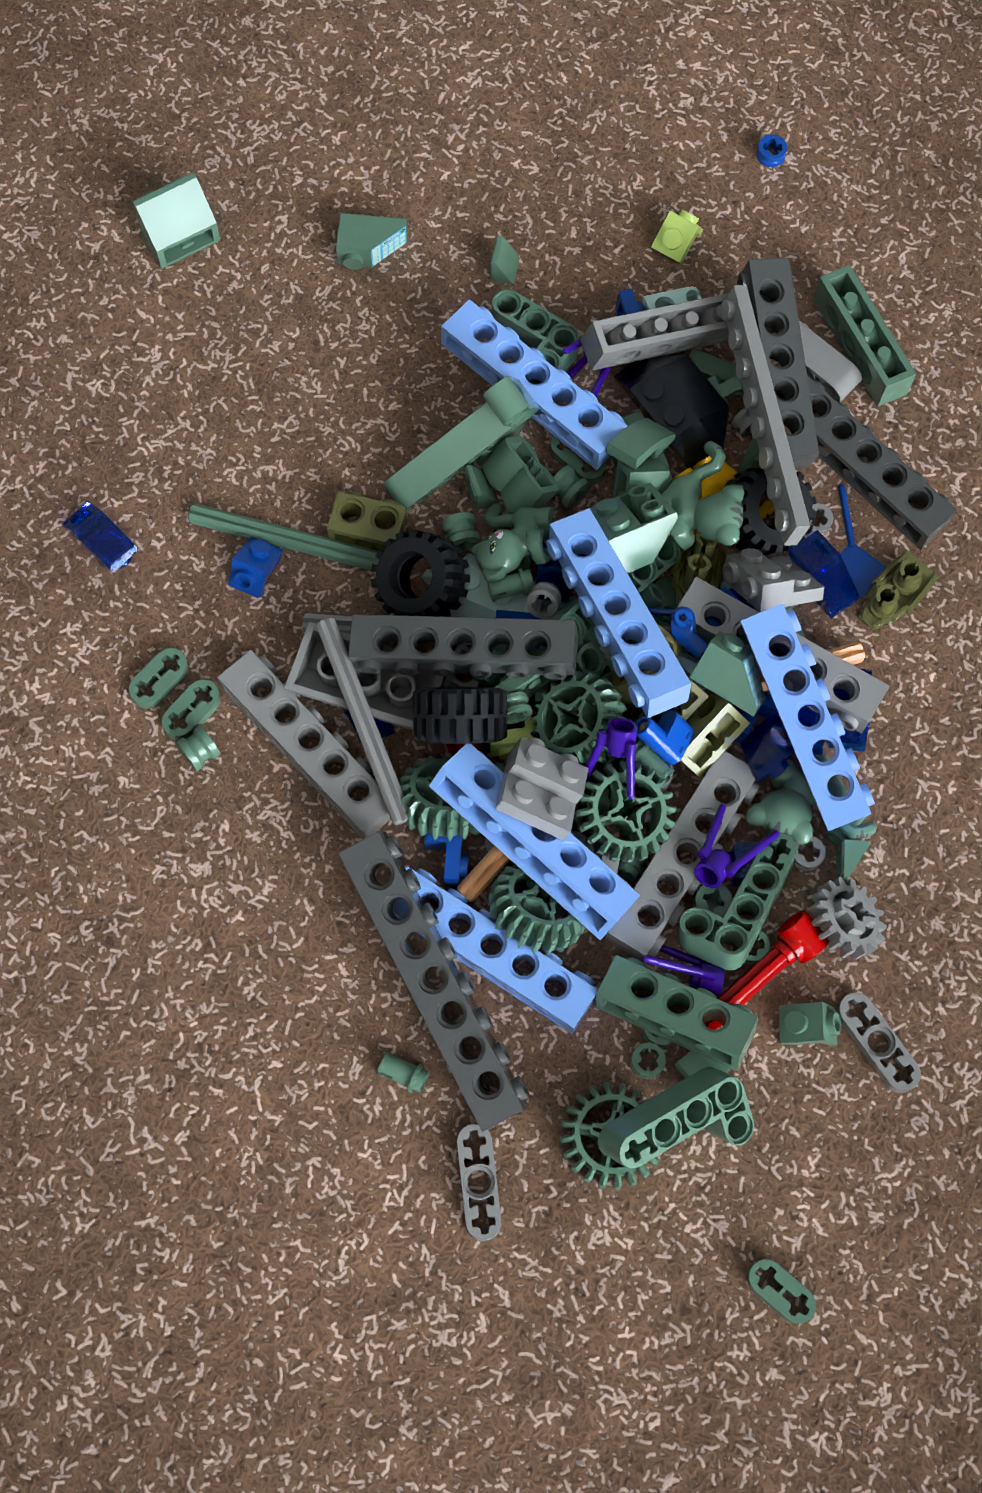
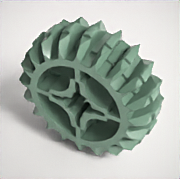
M576 671V675H566V678L561 679V683L556 680L550 681V692L540 691L544 699L541 704H533L538 711V715L530 718V721L537 727L530 734L533 738L542 740L547 749L559 755L572 754L577 757L579 764L585 766L596 744L598 730H607V723L611 719L624 718L620 715L627 708L624 703L620 702L622 695L618 690L614 689L610 681L605 678L601 679V676L589 672L586 674L583 671ZM606 746L603 747L597 760L598 762H607L606 752L608 748Z
M444 753L439 759L429 755L426 762L416 760L414 767L406 768L405 774L400 777L399 784L404 795L401 800L409 807L406 822L409 829L418 828L420 837L429 833L432 834L434 841L439 836L447 837L449 842L453 836H459L465 840L468 832L478 835L479 831L429 787L441 767L450 759Z
M626 761L617 763L616 769L611 763L603 766V774L598 770L591 773L592 782L586 781L584 792L587 795L584 794L578 802L579 805L585 808L575 811L574 817L585 819V823L577 827L579 833L588 830L591 834L590 837L586 838L585 844L589 846L596 841L599 843L596 855L601 856L609 849V860L612 862L617 861L621 854L625 863L633 862L635 855L642 861L648 858V851L653 854L660 851L658 841L665 843L670 839V836L664 829L674 828L675 822L667 818L666 815L675 813L677 808L672 805H666L665 801L672 798L673 793L671 791H667L664 794L661 792L660 788L665 785V780L663 778L656 782L651 780L654 776V769L650 768L642 775L641 764L635 763L634 787L642 792L645 798L634 797L633 799L627 797V787L622 786V783L626 784ZM608 786L610 791L608 796L610 807L606 813L599 815V799L603 790ZM622 807L623 809L625 807H629V809L639 807L628 817H622L621 815L611 817L619 812V809ZM651 809V824L648 832L643 837L640 831L643 828L641 816L644 811ZM616 826L624 837H628L629 841L614 837L604 827Z
M516 864L511 867L506 866L498 878H495L488 897L487 905L490 906L489 917L496 920L495 929L506 931L505 940L514 938L518 941V948L523 945L530 946L532 953L541 948L547 955L554 951V949L562 952L567 946H572L576 943L586 929L584 925Z
M610 1082L604 1083L603 1095H599L594 1085L590 1086L588 1093L591 1100L588 1101L584 1095L579 1093L575 1100L581 1109L579 1110L569 1105L565 1111L574 1121L562 1120L560 1124L562 1129L571 1131V1135L560 1137V1144H572L573 1146L572 1149L564 1152V1159L569 1160L575 1156L578 1158L579 1161L573 1165L571 1170L573 1173H577L583 1166L589 1171L583 1180L587 1184L593 1179L594 1174L599 1175V1189L606 1187L608 1178H613L614 1189L620 1190L622 1188L621 1177L625 1176L627 1183L633 1187L637 1184L635 1171L643 1178H647L650 1175L649 1169L644 1164L634 1169L625 1166L612 1168L613 1159L603 1153L601 1155V1163L598 1164L586 1153L581 1142L580 1135H584L598 1143L599 1134L603 1127L615 1120V1117L618 1118L624 1115V1108L630 1111L640 1105L636 1100L639 1098L641 1091L636 1088L630 1098L624 1096L626 1092L625 1083H620L617 1094H612ZM602 1105H612L610 1117L606 1122L582 1123L585 1116L593 1109ZM655 1157L647 1163L657 1166L660 1160L658 1157Z

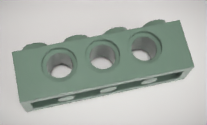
M847 265L821 276L813 296V301L848 359L861 372L862 382L876 406L879 407L907 395L916 372L851 266Z
M616 955L596 992L597 1009L735 1071H738L756 1033L758 1016L753 1015L752 1011L740 1004L730 1005L717 999L712 992L706 989H694L684 985L676 976L669 973L659 974L652 971L635 958L628 957L625 959ZM644 989L652 995L647 998H639L633 993ZM673 1005H681L687 1011L682 1014H675L668 1008ZM715 1020L721 1023L723 1027L718 1030H712L707 1028L704 1023Z

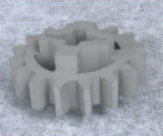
M838 877L834 881L830 880L819 887V891L811 897L815 904L809 907V911L817 916L811 924L812 926L820 927L822 931L818 935L820 940L827 938L830 941L829 950L833 951L838 947L840 948L842 958H846L851 954L854 960L867 956L877 950L878 944L885 940L881 932L887 929V925L879 921V917L884 915V911L875 908L876 897L869 899L866 896L867 887L863 886L857 889L854 879H850L845 883L842 877Z

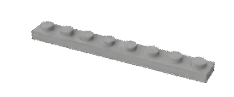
M733 285L727 299L722 303L721 317L727 324L729 347L734 351L736 359V375L738 379H741L744 390V406L749 409L752 421L751 433L753 438L757 440L760 467L765 471L767 496L773 502L775 527L781 533L784 546L798 545L809 529L810 522L747 285Z

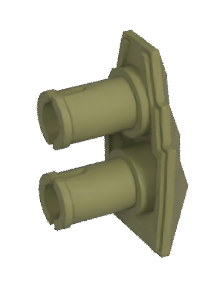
M699 531L695 535L693 546L685 551L680 548L679 559L673 564L670 576H673L671 589H675V602L677 606L696 577L716 588L719 586L725 551L716 549L715 546L718 541H706Z
M906 550L871 582L873 587L865 596L867 601L858 618L873 631H876L890 621L895 623L905 613L909 615L938 580L939 576Z

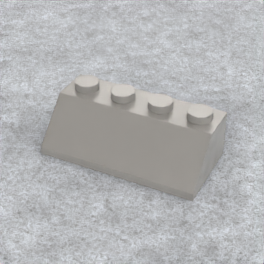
M309 622L284 688L286 691L349 710L316 624ZM340 631L349 654L350 634ZM384 645L382 651L390 652L395 648ZM354 667L373 717L413 730V692L420 688L443 687L446 676L435 675L432 671H417V674L403 675L395 672V670L381 669L380 673L367 674L360 672Z

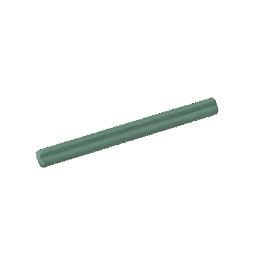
M194 503L191 505L188 513V519L191 524L248 539L254 537L264 540L271 545L371 571L372 564H378L379 558L375 557L378 552L377 550Z

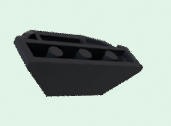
M663 355L635 361L614 376L646 418L676 434L675 440L669 447L686 469L690 467L693 469L694 465L710 456L704 451V445L709 441L720 445L724 451L729 405L688 355Z

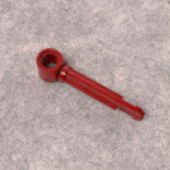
M805 910L797 912L776 931L778 941L773 945V948L717 999L730 1005H744L786 966L792 965L796 960L800 963L811 960L828 945L829 940L827 938L822 940L818 938L822 931L820 927L812 926L811 922L813 919ZM711 1020L705 1026L716 1030L722 1024Z

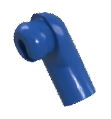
M678 607L671 615L672 636L695 658L700 659L709 644L697 635L694 612L688 607Z

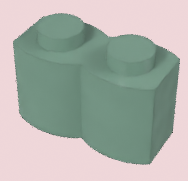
M521 436L505 438L482 465L488 483L494 489L501 492L505 507L509 513H515L520 507L542 508L559 491L553 476L540 464L534 449Z

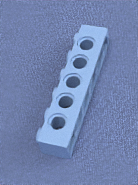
M469 299L441 326V344L492 386L506 376L519 379L540 407L539 411L532 418L593 468L598 470L610 458L611 455L607 453L608 442L627 427L622 417L618 413L608 411L603 407L593 393L588 390H582L573 383L570 376L564 370L556 369L548 363L538 349L530 348L523 343L513 329L504 327L497 322L487 308L479 307ZM485 338L490 341L480 342L478 339ZM512 359L516 362L506 363L503 360ZM530 380H538V381H540V382H542V383H540V384H531V383L528 382V381H530ZM565 401L568 405L560 406L554 402ZM590 422L593 423L595 426L585 427L581 423Z
M590 508L550 523L549 539L546 540L548 552L554 561L559 560L563 568L562 575L568 588H574L579 596L578 603L583 615L586 618L591 617L595 624L594 630L599 644L602 647L607 646L612 654L611 662L619 677L624 676L629 685L628 692L635 707L641 706L646 717L649 718L687 702L691 682ZM577 554H585L587 556L580 557L577 556ZM594 582H601V583H603L604 585H600V586H599V585H594V584H592V583H594ZM609 611H618V612H620L621 614L613 615V614H610V613H608V612H609ZM626 640H634V641H637L638 643H637V644H628V643H626V642H624V641H626ZM649 669L654 671L655 674L648 675L641 671Z
M782 603L741 620L745 635L827 831L870 815L871 811L868 806L875 804L867 784L859 785L854 771L860 769L852 748L845 750L839 736L845 734L838 714L830 715L826 707L825 701L831 698L823 679L815 680L810 669L811 666L816 665L809 645L801 646L795 632L800 631L801 626L794 610L786 612ZM776 637L786 638L790 642L791 650L783 657L774 656L769 651V644ZM792 671L801 673L805 678V686L797 692L787 690L783 684L785 675ZM813 706L819 711L820 720L816 725L807 727L799 722L798 712L802 707ZM820 740L829 741L834 747V756L827 762L818 761L812 753L813 745ZM834 775H842L848 780V792L842 797L831 795L827 789V782Z
M471 743L465 744L441 767L429 787L601 940L640 895L624 879L620 878L601 861L596 854L592 853L573 836L572 833L563 841L496 810L495 807L503 772Z
M418 868L417 871L412 869L421 885V889L417 891L421 900L432 899L439 904L438 909L435 911L439 923L435 926L441 938L447 937L453 945L457 954L456 959L570 1034H573L596 998L598 989L593 987L595 984L594 980L578 970L573 974L561 966L563 961L552 952L549 955L544 951L541 953L538 950L532 953L530 946L527 945L518 948V941L514 938L505 940V930L495 929L496 920L489 917L490 912L485 909H480L479 912L467 905V898L458 891L451 888L445 891L435 884L437 880L430 873L421 868ZM398 898L393 904V912L397 918L403 920L409 913V905L403 898ZM463 919L470 924V929L464 934H455L450 930L449 926L454 920ZM416 932L417 934L421 935L426 939V937L422 933ZM489 939L496 940L501 944L502 950L498 954L488 955L482 951V943ZM519 960H527L533 965L534 971L527 976H520L515 973L512 966ZM553 980L559 981L564 985L566 992L560 997L550 996L544 987L546 983Z

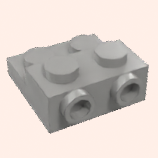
M751 548L743 549L741 553L726 555V561L722 569L724 582L760 612L782 603L784 607L823 600L824 586L812 578L809 573L793 563L790 558L775 556L768 559L761 551Z
M521 737L507 756L495 809L564 841L571 833L576 804L584 795L589 768L579 764L577 757L572 754L559 755L547 749L545 743L538 738L525 739Z

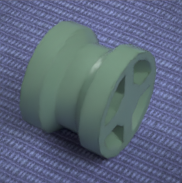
M570 465L563 467L553 477L559 489L554 496H559L562 499V505L568 510L574 507L591 487V483L585 478H579L576 475V470Z
M455 513L446 517L441 522L442 531L447 534L448 539L454 542L453 546L460 547L463 552L472 550V546L481 542L480 534L474 529L476 519L473 513Z
M201 725L194 729L193 735L189 738H181L176 741L178 748L196 772L203 768L204 762L209 758L216 759L221 755L219 749Z
M722 884L717 888H709L703 885L699 888L693 899L692 908H703L724 917L733 900L731 892Z

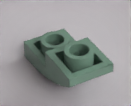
M644 418L632 423L611 439L607 445V453L636 470L649 456L654 459L658 457L675 440L676 434L649 418Z

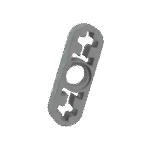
M850 993L846 995L837 1006V1013L840 1016L841 1024L889 1089L897 1093H906L915 1088L921 1079L920 1067L880 1012L864 994ZM848 1002H851L854 1006L858 1004L863 1006L864 1010L860 1014L866 1024L871 1019L876 1022L875 1025L865 1030L862 1035L857 1030L863 1026L859 1018L855 1016L850 1019L846 1014L850 1009ZM871 1033H881L887 1038L888 1049L885 1053H875L870 1049L868 1037ZM896 1050L900 1056L896 1057L894 1062L900 1069L907 1067L911 1073L907 1076L910 1083L906 1084L903 1080L897 1083L893 1078L897 1073L893 1064L889 1062L884 1067L880 1061L890 1057Z
M470 1124L460 1131L457 1138L467 1231L472 1238L478 1241H489L497 1236L501 1228L493 1143L488 1130L482 1132L478 1124ZM471 1132H477L478 1138L486 1140V1145L480 1146L479 1153L480 1160L486 1157L489 1158V1165L479 1163L467 1168L465 1167L464 1160L473 1161L471 1148L464 1147L463 1141L469 1140ZM476 1171L486 1173L491 1181L490 1188L483 1194L473 1193L467 1184L469 1176ZM493 1197L494 1205L486 1204L485 1206L487 1217L494 1218L495 1225L489 1226V1233L481 1234L479 1227L472 1226V1220L478 1219L479 1216L478 1205L470 1208L469 1200L484 1201Z

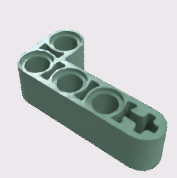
M780 833L779 837L756 855L724 917L699 907L684 911L679 921L678 943L684 951L728 971L736 970L744 964L792 871L797 850L796 843L792 837ZM777 854H780L776 862V866H773L771 864L772 858H775ZM762 882L769 885L770 888L760 889L754 884ZM746 912L752 914L755 918L745 920L738 914ZM698 927L704 933L695 935L691 934L687 929ZM732 943L738 946L739 949L728 951L722 945Z
M706 1067L608 1123L599 1134L598 1146L600 1151L607 1157L627 1168L634 1169L642 1166L703 1128L710 1134L732 1145H743L753 1134L754 1119L742 1082L738 1078L716 1068Z

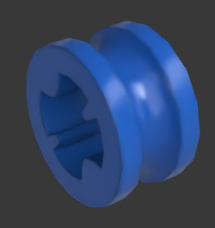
M773 134L761 138L756 153L758 161L766 167H776L782 164L787 152L786 141L782 137ZM767 147H773V150L777 152L776 155H771Z

